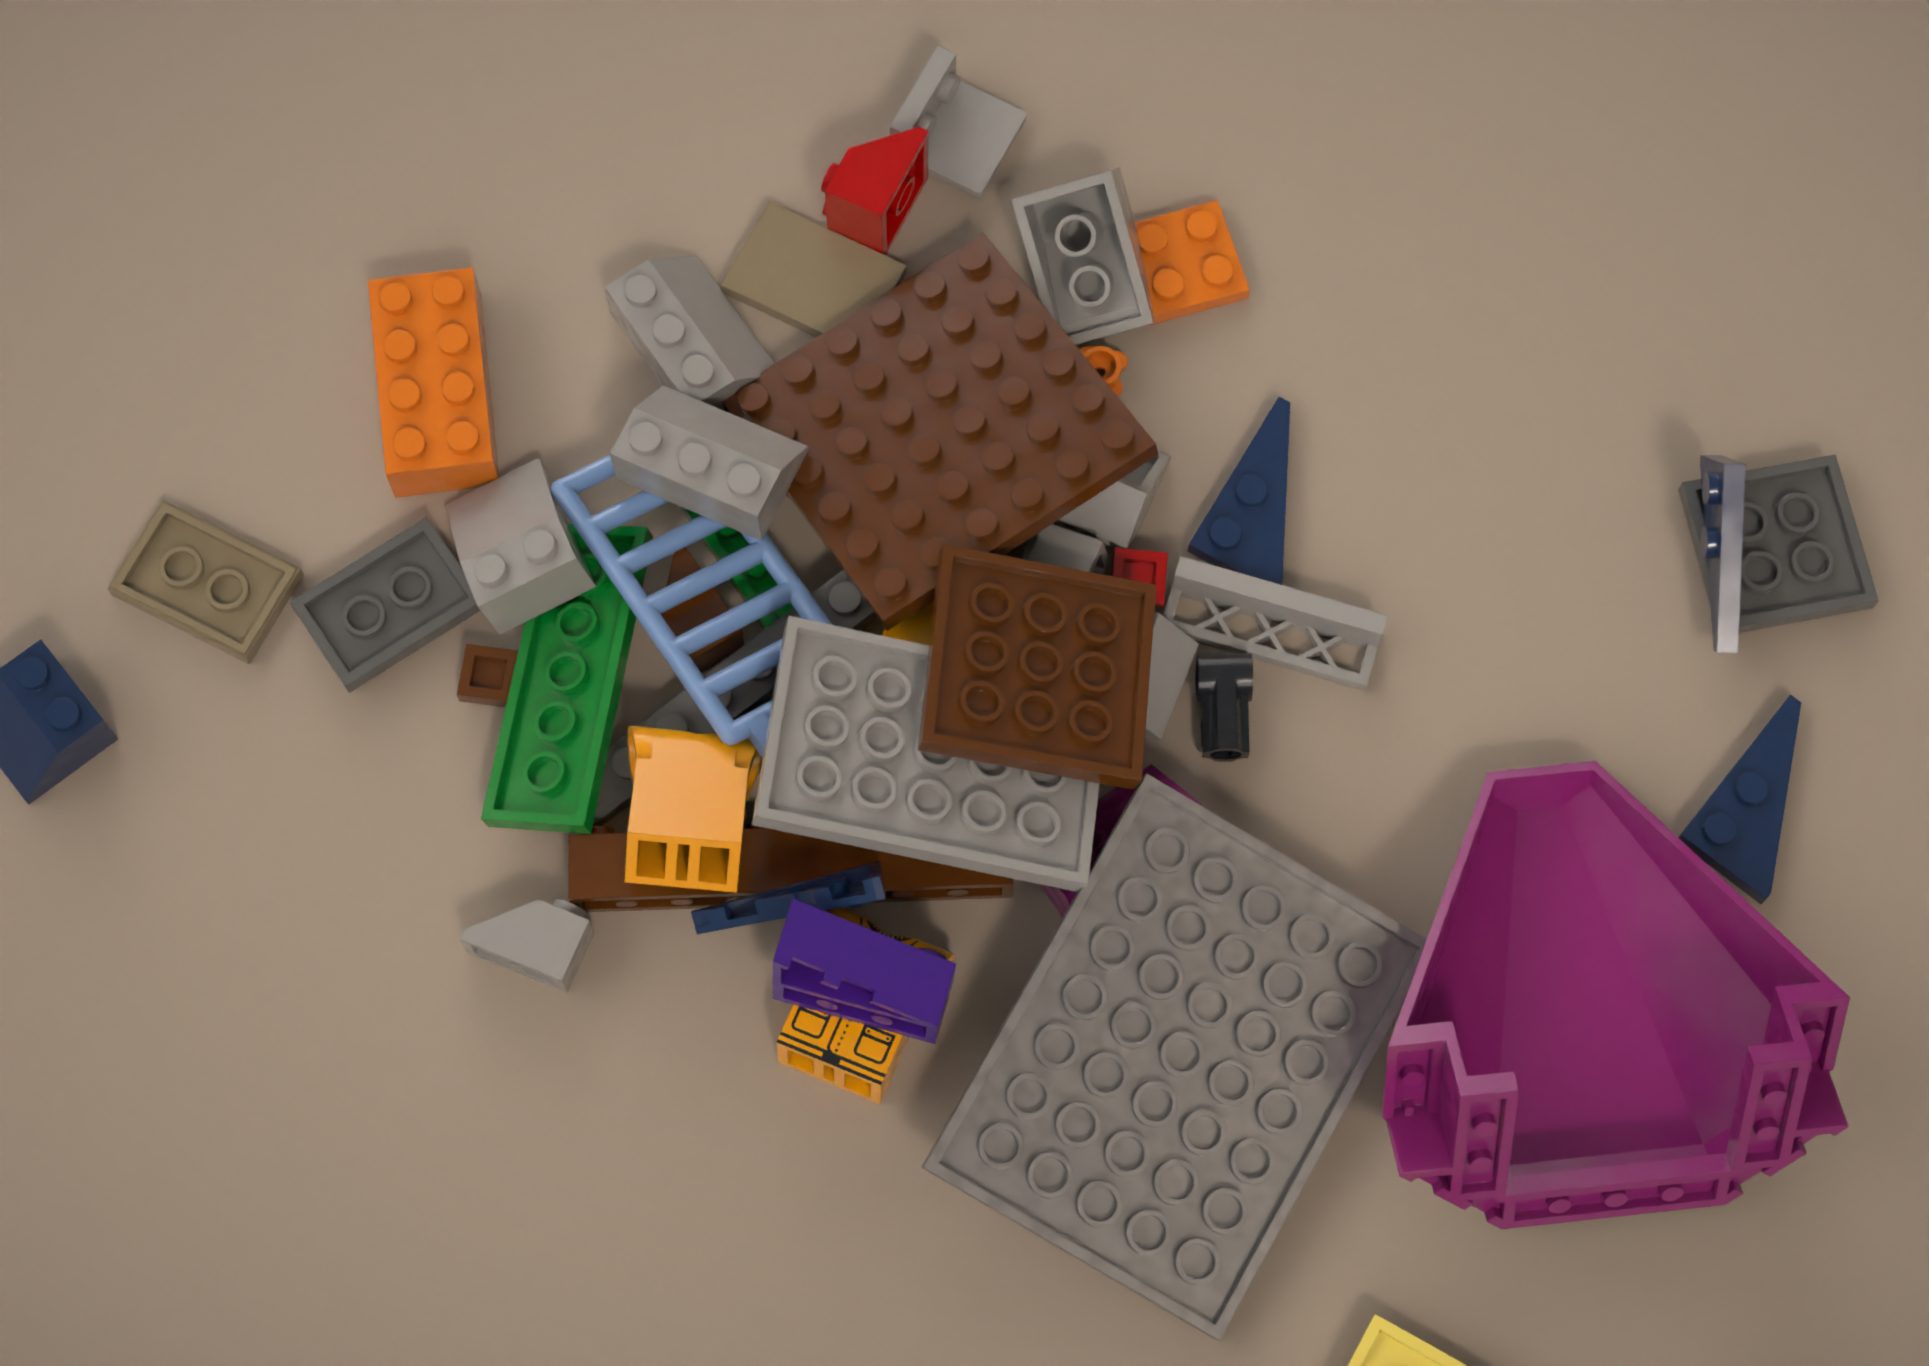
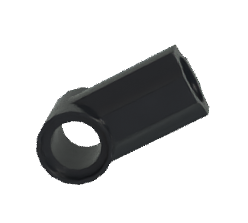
M1197 653L1195 690L1196 700L1201 701L1202 758H1209L1217 762H1233L1237 759L1248 758L1250 753L1248 702L1252 701L1253 695L1252 654Z

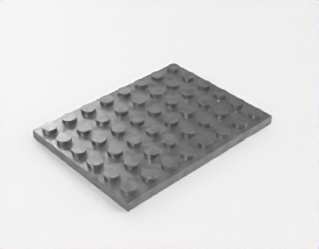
M1146 774L1142 777L1141 783L1134 791L1089 872L1087 887H1082L1076 893L921 1168L1206 1335L1220 1341L1402 1007L1427 939L1149 774Z

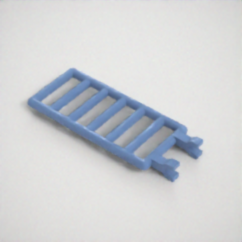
M610 454L556 480L551 486V493L720 740L724 744L731 746L749 738L763 759L772 700L734 720L718 696L777 666L782 639L704 678L689 655L789 603L792 604L801 618L833 625L766 532L763 540L760 541L740 532L748 542V546L648 596L633 575L634 572L727 526L700 515L619 555L605 533L669 501L646 491H641L592 515L578 493L615 476ZM760 563H763L777 583V586L677 637L661 615L667 610Z

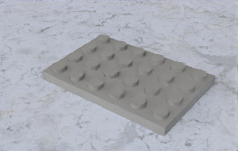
M788 616L784 627L752 825L1079 892L1082 887H1087L1100 783L919 751L918 742L929 646Z

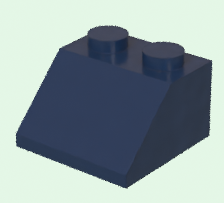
M41 639L0 668V768L29 805L118 740Z

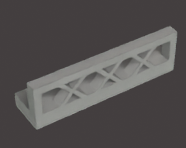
M1183 556L1179 558L1163 615L1197 643L1232 653H1251L1252 659L1363 691L1366 690L1377 648L1388 615ZM1183 596L1203 602L1211 618L1196 626L1174 620L1180 597ZM1216 606H1217V607L1224 608V609H1227V610H1225V611L1219 613V611H1218V609L1216 608ZM1239 614L1252 616L1263 633L1247 641L1235 638L1225 621ZM1267 621L1273 622V623H1276V624H1279V625H1277V626L1271 628L1270 625H1269V623H1268ZM1217 626L1220 633L1211 631L1209 629ZM1291 628L1304 631L1314 648L1299 656L1287 653L1276 636ZM1319 636L1328 638L1330 640L1323 643ZM1268 641L1272 648L1260 644ZM1343 643L1365 649L1359 673L1337 667L1328 651ZM1320 656L1323 663L1311 659Z

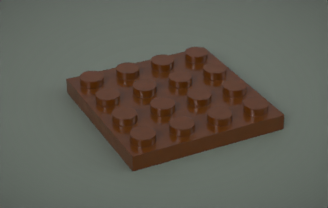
M944 544L938 560L918 750L1136 790L1142 781L1157 585Z

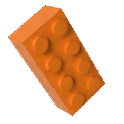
M473 267L368 280L385 473L395 498L478 488L499 478L482 301Z

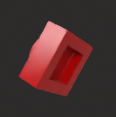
M1114 548L1111 576L1157 585L1155 608L1162 609L1165 600L1168 552Z

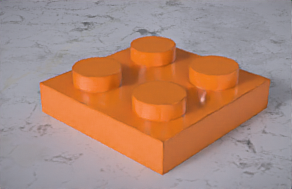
M1218 200L1135 222L1155 323L1150 325L1248 299L1250 289Z

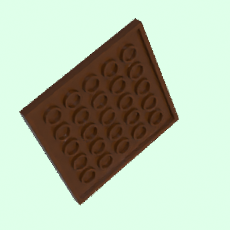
M983 232L761 372V377L722 402L726 412L808 446V452L787 491V495L887 631L934 601L939 554L944 544L1005 555L1159 455L1153 439Z

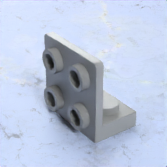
M938 45L891 123L890 135L916 127L928 130V174L969 194L981 197L1026 122V112L961 81L960 76L956 75V53Z

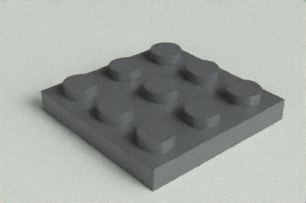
M1836 454L1745 471L1739 633L1874 608L1879 600ZM1701 479L1682 482L1678 491L1710 603L1707 558H1702L1700 549L1701 531L1703 526H1705Z

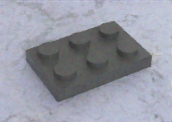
M427 517L289 602L349 693L480 611L462 567Z

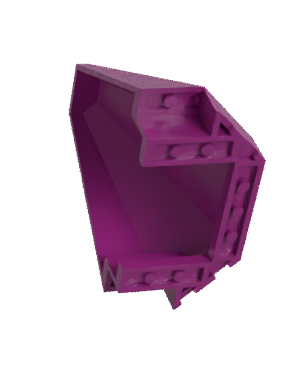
M1596 761L1487 772L1387 1049L1382 1119L1386 1120L1399 1176L1410 1182L1420 1178L1432 1185L1434 1195L1463 1210L1473 1206L1483 1211L1486 1221L1500 1229L1726 1205L1743 1194L1740 1184L1762 1171L1764 1174L1772 1176L1807 1154L1804 1146L1806 1142L1822 1134H1832L1835 1136L1849 1127L1830 1071L1834 1070L1850 996Z

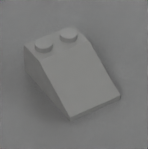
M1120 167L1011 199L1040 302L1075 345L1155 323L1135 220Z
M540 458L445 504L459 562L478 608L499 634L517 627L596 587L567 517L551 493L552 483Z

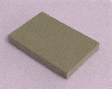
M769 201L722 281L721 290L724 294L818 337L900 285L907 273V265Z
M162 500L107 589L112 596L250 664L304 574L301 568Z

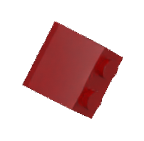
M916 127L848 148L840 164L833 162L828 168L821 185V191L825 193L822 213L826 215L827 228L883 255H887L928 180L929 131Z

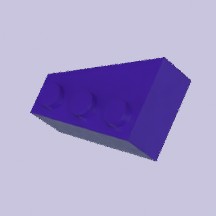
M792 898L773 959L772 999L936 1044L954 983L956 963L948 961L943 954L937 951L913 947Z

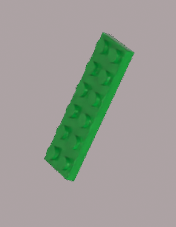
M570 524L596 587L524 623L481 815V820L488 827L591 834L636 616L572 524ZM619 526L605 533L619 555L653 539V535L647 527ZM647 567L633 573L642 588Z

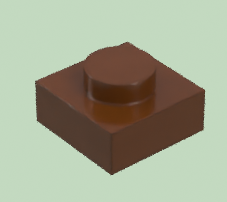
M466 644L457 690L459 701L506 707L518 651Z

